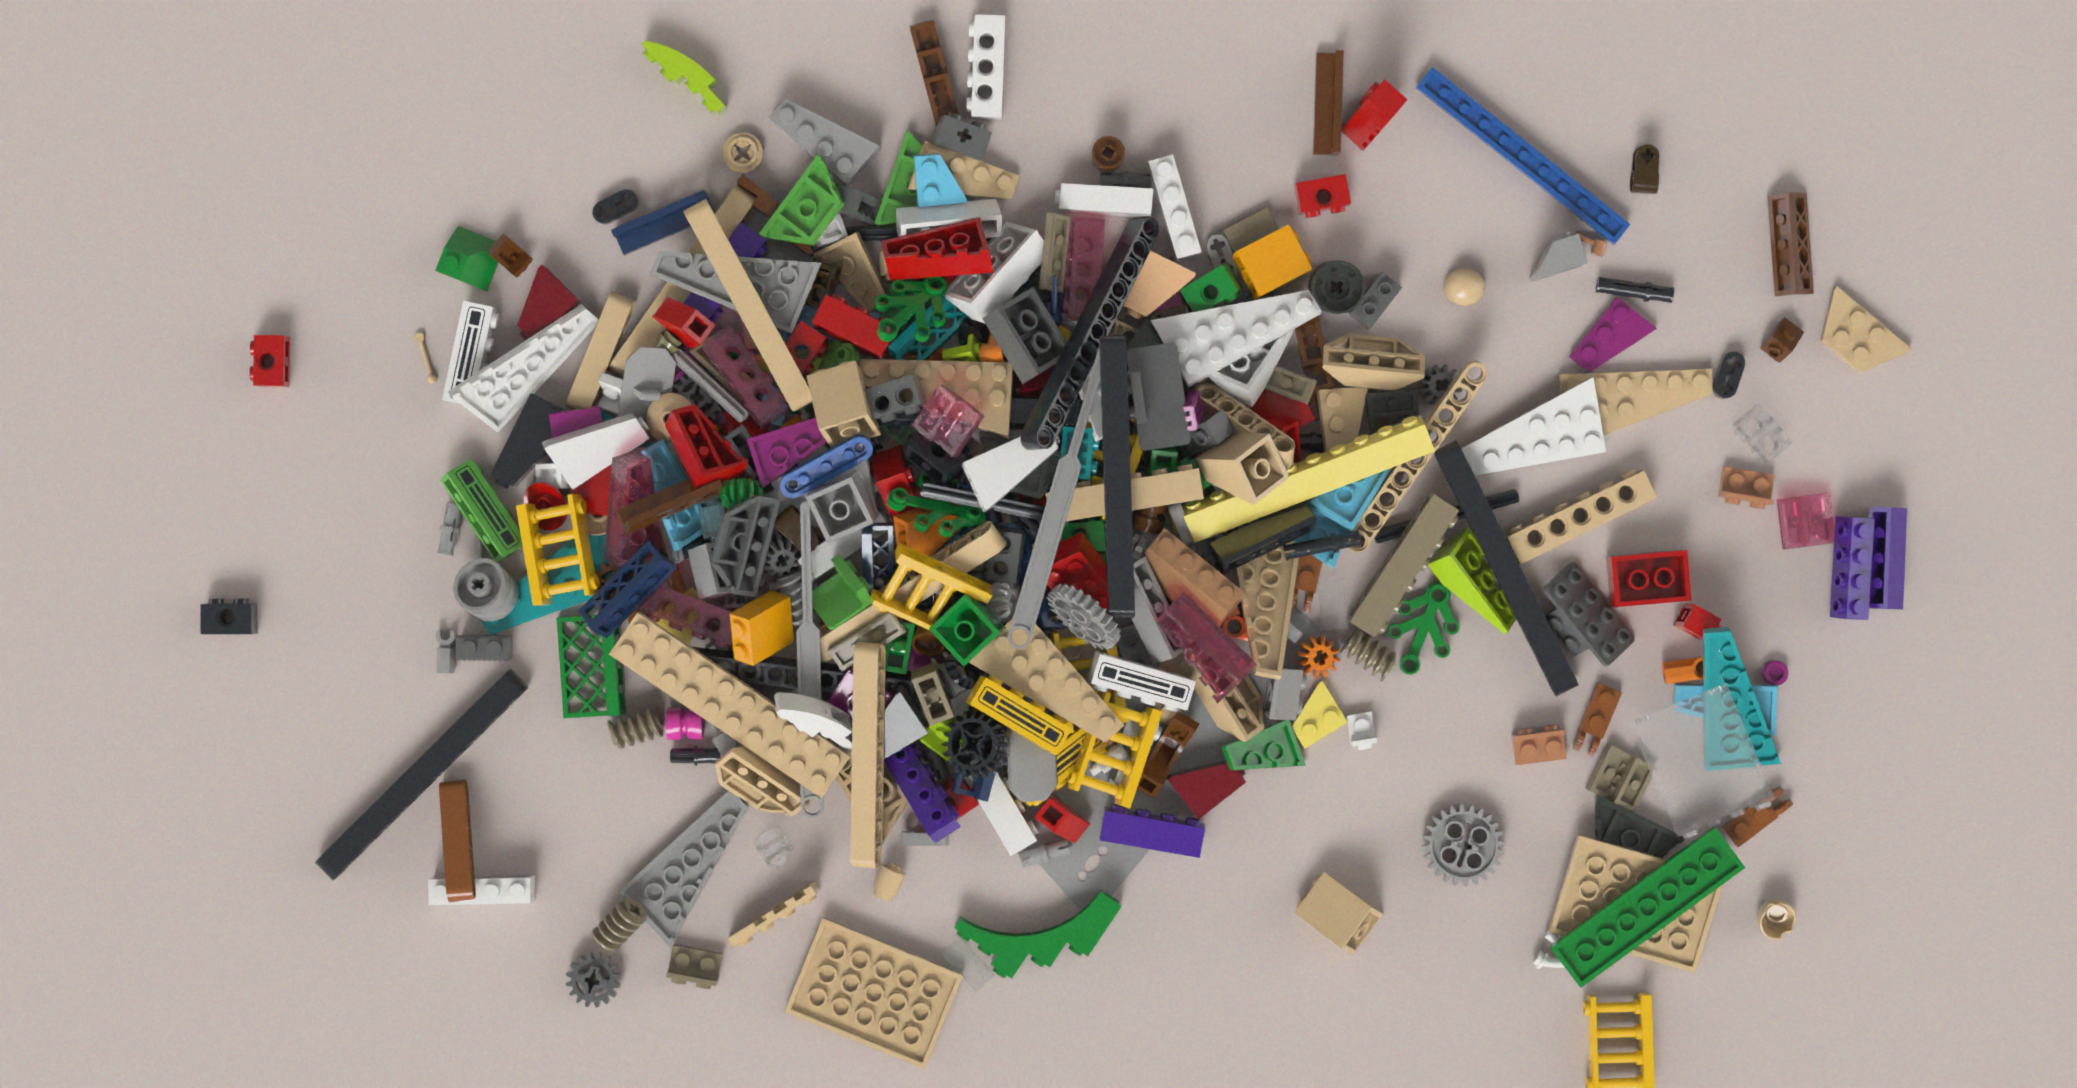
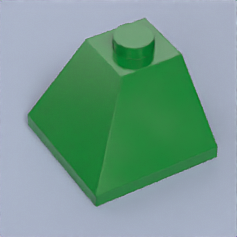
M458 226L445 245L435 271L488 292L499 262L491 257L487 251L496 241Z
M965 594L929 630L965 666L1007 627L989 608Z

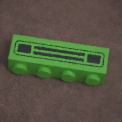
M469 459L448 471L441 478V483L495 562L499 563L523 548L520 528L513 521L510 510L503 506L498 499L496 489L489 485L484 478L483 471L478 464Z

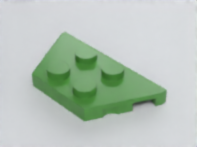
M910 132L905 134L874 223L875 225L896 223V208L917 206L916 190L907 189L914 171L913 155H919L922 145Z
M817 155L763 227L759 233L761 236L815 245L844 206L822 157Z

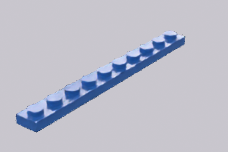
M1433 67L1417 85L1416 89L1612 245L1619 240L1631 225Z

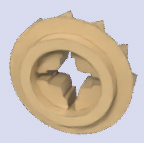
M736 133L725 142L723 159L731 170L737 173H749L758 168L763 159V147L760 141L752 134ZM736 145L742 149L751 145L747 152L751 159L750 161L743 157L735 161L739 155L735 147Z

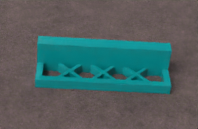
M944 296L941 297L946 318H954V325L950 329H939V327L932 329L934 326L930 323V317L933 312L931 305L926 310L927 325L931 329L930 335H936V342L932 346H921V342L917 341L914 337L917 327L915 320L888 346L889 356L893 360H904L902 357L907 352H918L917 360L927 361L958 331L961 322L968 315L964 312H956V306Z

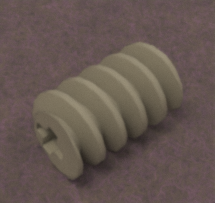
M1358 629L1346 640L1340 653L1348 649V659L1356 655L1355 664L1365 661L1363 669L1367 670L1372 666V676L1379 672L1382 673L1380 678L1382 682L1395 665L1397 654L1391 652L1387 655V646L1379 649L1380 641L1375 640L1371 643L1372 636L1367 634L1362 638L1364 631Z
M657 707L655 714L647 708L645 717L637 711L635 720H633L630 714H627L625 723L620 717H617V725L615 726L610 720H607L612 742L619 749L625 748V741L631 747L635 744V738L639 743H643L645 736L648 740H653L654 732L659 738L664 735V726Z
M625 897L624 902H619L617 907L612 909L610 914L604 918V921H601L598 927L592 930V936L595 941L607 950H618L634 931L646 921L647 914L643 905L634 898Z

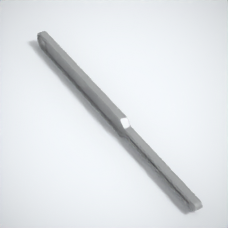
M1099 348L1068 454L1058 461L1008 633L1010 645L1017 649L1025 648L1031 641L1080 473L1081 464L1077 455L1100 380ZM1023 629L1026 631L1028 640L1024 645L1018 646L1012 642L1011 634L1014 630Z
M803 501L800 505L803 623L796 631L798 694L822 701L820 629L813 622L810 506L807 501ZM800 784L802 813L809 818L820 816L824 809V796L821 798ZM814 798L820 802L821 808L817 813H809L805 810L804 804L808 799Z

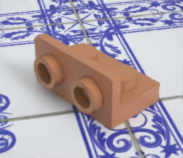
M1723 467L1718 497L1725 498V503L1740 505V501L1750 502L1749 507L1765 509V505H1773L1774 500L1771 499L1775 475Z
M1558 724L1543 726V731L1533 732V728L1518 729V734L1511 735L1515 765L1567 759L1564 735H1566L1565 729H1558Z

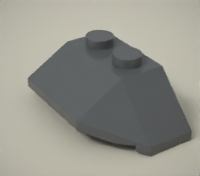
M754 495L722 514L711 564L731 593L756 597L781 499Z

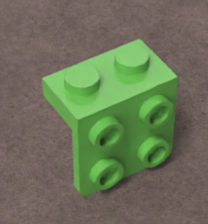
M840 554L831 559L838 573L812 591L813 609L830 630L836 629L872 604L871 597L867 592L870 586L863 576L858 578L855 575L858 572L850 560L845 562Z

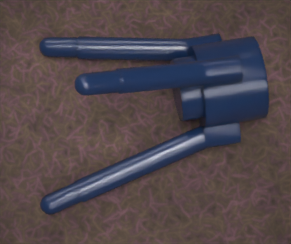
M1053 275L1051 303H1045L1044 306L1058 327L1062 322L1066 283L1064 282L1063 292H1059L1057 303V275ZM1029 279L1025 283L1027 290L1032 288Z

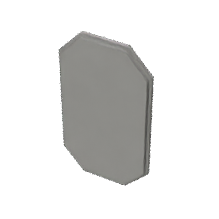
M640 347L626 359L618 417L633 413L636 419L642 417L647 425L646 416L650 404L653 401H659L661 395L672 393L676 362L666 348Z
M1006 727V732L1010 734L1006 741L1011 744L1010 747H1007V753H1009L1007 757L1008 788L1021 802L1047 800L1057 787L1056 755Z

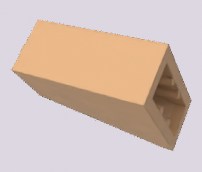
M1150 251L1123 305V308L1127 309L1126 314L1137 320L1140 317L1146 319L1190 283L1196 273Z

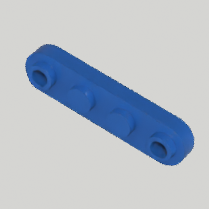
M854 435L793 468L782 476L780 481L781 492L789 498L800 497L866 461L873 451L872 441L866 435ZM862 443L865 447L863 450H857L855 445ZM790 480H796L798 484L796 486H791L788 482Z

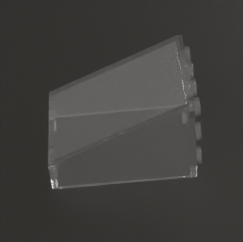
M1727 683L1630 721L1677 837L1683 835L1684 839L1695 836L1699 834L1697 829L1702 828L1701 825L1706 824L1707 828L1722 823L1720 818L1729 814L1731 819L1746 813L1744 808L1755 807L1759 811L1772 805L1770 801L1775 799Z

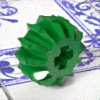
M751 478L726 480L722 484L723 487L720 491L722 505L728 509L754 495L764 496V490L760 481L752 480Z

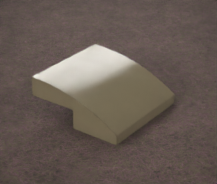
M1607 743L1585 789L1635 813L1657 767Z

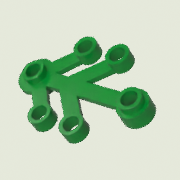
M941 276L927 277L923 282L893 281L890 288L893 296L878 295L874 306L880 312L888 311L889 307L905 308L893 319L885 318L879 322L877 328L879 338L884 342L894 340L899 328L915 313L917 327L914 337L919 342H926L931 334V329L927 325L925 303L929 299H931L933 309L930 323L935 327H942L946 321L947 316L943 311L941 297L947 291L945 279ZM905 292H921L916 297H902Z
M923 473L921 474L918 480V486L920 488L922 487V484L924 482L923 480H927L928 482L934 483ZM955 479L948 484L959 488V483ZM903 488L891 490L887 498V505L894 511H902L907 505L933 511L928 515H917L913 525L920 532H925L930 525L948 515L957 516L953 521L943 520L938 531L943 537H951L954 531L963 526L975 528L981 525L986 517L982 508L958 503V506L948 501L930 500L908 495L907 491ZM919 521L924 522L926 525L920 524Z
M1437 581L1429 584L1424 595L1410 601L1403 600V603L1409 605L1408 612L1403 613L1400 608L1398 610L1399 614L1406 616L1412 612V609L1428 604L1424 614L1401 624H1391L1387 629L1389 637L1398 639L1404 633L1418 628L1408 654L1404 655L1399 661L1400 670L1405 674L1412 675L1420 669L1418 656L1428 631L1435 645V655L1439 658H1445L1450 653V648L1445 644L1434 619L1437 609H1439L1445 621L1443 625L1444 631L1450 635H1454L1459 631V623L1454 620L1447 603L1451 597V592L1441 582ZM1436 589L1442 592V596L1439 599L1433 596V592ZM1450 622L1456 625V629L1453 632L1447 629V625ZM1395 626L1400 630L1397 636L1391 634V629ZM1443 645L1446 647L1444 655L1438 653L1439 646ZM1408 659H1411L1414 663L1411 669H1407L1404 665Z

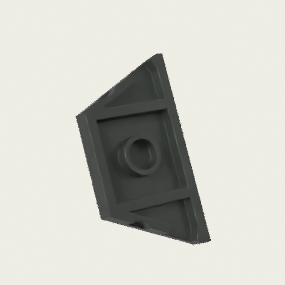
M982 430L979 432L983 453L1014 440L1013 438H1006ZM1061 450L1053 453L1010 492L1040 499L1052 485L1058 461L1061 459Z
M1597 794L1595 796V839L1661 858L1668 854L1669 850L1685 840V837Z

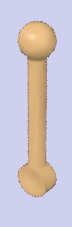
M416 333L414 339L419 343L428 373L427 381L433 384L436 382L437 377L432 372L425 349V336L422 333Z

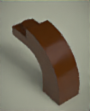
M1179 711L1176 712L1147 757L1137 787L1138 790L1155 798L1182 750L1199 726L1198 722Z

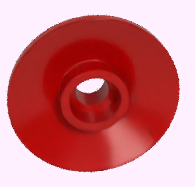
M545 482L532 484L524 494V504H535L538 510L566 504L562 494L554 486ZM567 515L542 519L538 523L539 528L547 531L556 530L564 524Z

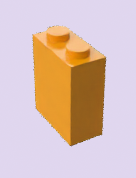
M1289 224L1231 255L1254 300L1312 270L1311 258L1306 251L1303 252L1299 244V236L1294 229H1291Z
M771 590L730 613L734 660L754 666L794 642L790 596Z

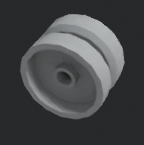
M477 558L469 561L460 568L454 580L453 591L457 602L461 607L483 621H496L504 618L513 610L518 601L519 587L514 576L489 558Z

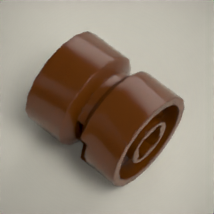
M1104 136L1098 139L1092 149V162L1099 171L1105 173L1118 170L1125 156L1122 142L1112 136Z
M1163 505L1134 510L1132 527L1146 533H1161L1166 520L1163 514L1168 511V506Z
M932 608L924 609L922 611L929 614ZM941 612L938 618L940 619L945 613ZM915 624L912 640L913 649L917 653L928 657L941 654L944 651V645L930 630Z

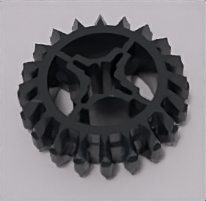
M974 709L972 713L964 711L963 717L960 715L955 716L957 724L950 722L948 726L951 732L945 731L943 733L945 737H948V742L944 741L941 743L942 746L948 747V750L943 755L951 756L947 764L949 766L955 765L954 772H962V776L966 778L970 775L972 779H979L980 775L983 778H987L989 772L996 773V765H1004L1001 757L1009 756V753L1004 751V747H1010L1011 744L1004 742V738H1007L1010 734L1008 732H1001L1005 725L997 723L996 719L984 712L981 713L977 709ZM980 723L988 730L978 734L970 726ZM961 736H962V737H963V745L960 747V740H961ZM992 741V744H993V745H992V750H991V753H990V751H989V744H990V742ZM975 755L976 758L981 759L982 763L974 766L964 758Z

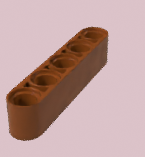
M466 779L440 782L439 799L447 899L449 903L472 900L476 898L467 781Z

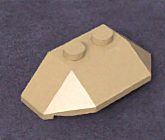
M1348 333L1331 343L1324 344L1322 368L1344 386L1395 391L1424 378L1425 354L1417 352L1412 346L1399 338Z
M1208 643L1190 656L1191 678L1196 681L1194 690L1217 727L1243 742L1248 741L1264 729V723L1262 722V697L1236 655L1222 648L1215 647L1212 643Z
M747 747L732 748L715 762L719 785L755 809L771 813H785L786 816L791 817L801 810L800 783ZM809 799L805 802L804 807L809 804Z

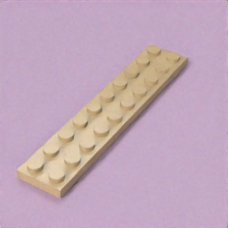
M639 611L609 653L616 660L821 798L851 756L819 733L812 737L804 731H799L793 723L787 719H782L777 714L774 702Z

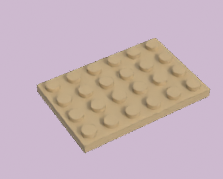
M1577 834L1548 930L1564 936L1667 859ZM1723 885L1628 954L1696 973Z
M823 917L785 1013L925 1069L963 974Z

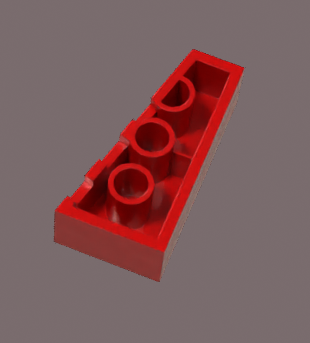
M1385 79L1381 84L1375 82L1358 103L1361 107L1347 122L1341 132L1364 151L1408 99Z
M980 217L880 241L890 280L994 273Z

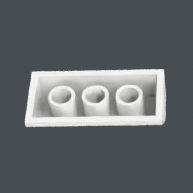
M1006 222L1002 226V236L992 237L987 243L994 273L958 275L947 288L944 297L971 319L985 323L982 318L1010 301L1019 287L1026 283L1029 276L1041 265L1044 240L1037 230Z

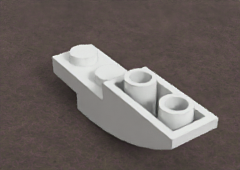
M782 692L774 695L775 710L782 719L789 720L799 731H804L812 737L820 732L825 738H830L836 742L843 750L852 753V727L849 714L827 702L805 695Z

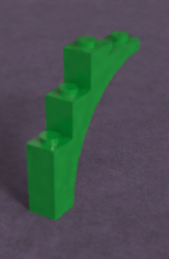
M1100 889L1089 904L1073 917L1056 926L1040 931L1026 933L998 932L978 926L961 916L954 928L958 930L956 934L963 940L969 942L971 939L979 944L977 948L984 954L990 956L992 953L995 955L991 965L994 967L993 971L1002 978L1008 976L1012 979L1028 954L1032 956L1031 960L1040 967L1046 965L1049 968L1066 943L1070 944L1068 948L1078 956L1082 954L1089 956L1122 907V903Z

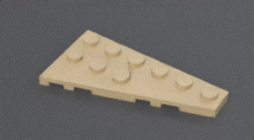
M1712 369L1559 375V395L1591 377L1594 378L1603 435L1713 394Z
M1010 620L1005 625L1007 628L969 662L1104 742L1108 741L1125 726L1036 624L1029 645L1025 648L1017 649L1012 647L1008 641V633L1012 620ZM1016 629L1011 634V640L1015 645L1021 646L1027 642L1028 635L1025 630Z

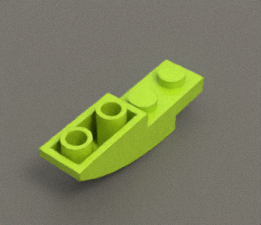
M646 40L641 43L646 49L642 53L652 64L656 61L663 69L659 72L669 83L674 80L679 85L686 78L687 81L684 84L693 94L700 93L704 98L701 103L710 113L715 110L721 115L727 109L711 91L717 84L716 80L695 61L659 43Z

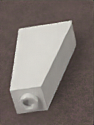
M1061 183V190L1056 189L1054 204L1059 205V211L1144 218L1151 216L1153 189Z
M629 413L542 442V445L572 489H575L650 439L646 434L649 428L642 417L636 419L633 413Z
M1057 436L1052 447L1040 450L1025 449L1021 444L1020 437L963 462L962 467L983 512L988 511L1058 449L1057 444L1060 443L1059 437Z
M880 511L874 523L889 522L884 512ZM862 529L829 543L825 541L811 552L812 582L834 568L831 559L836 555L840 554L846 560L862 549ZM873 531V537L877 539L887 531ZM800 558L797 561L798 567L795 568L797 570L802 571V563Z

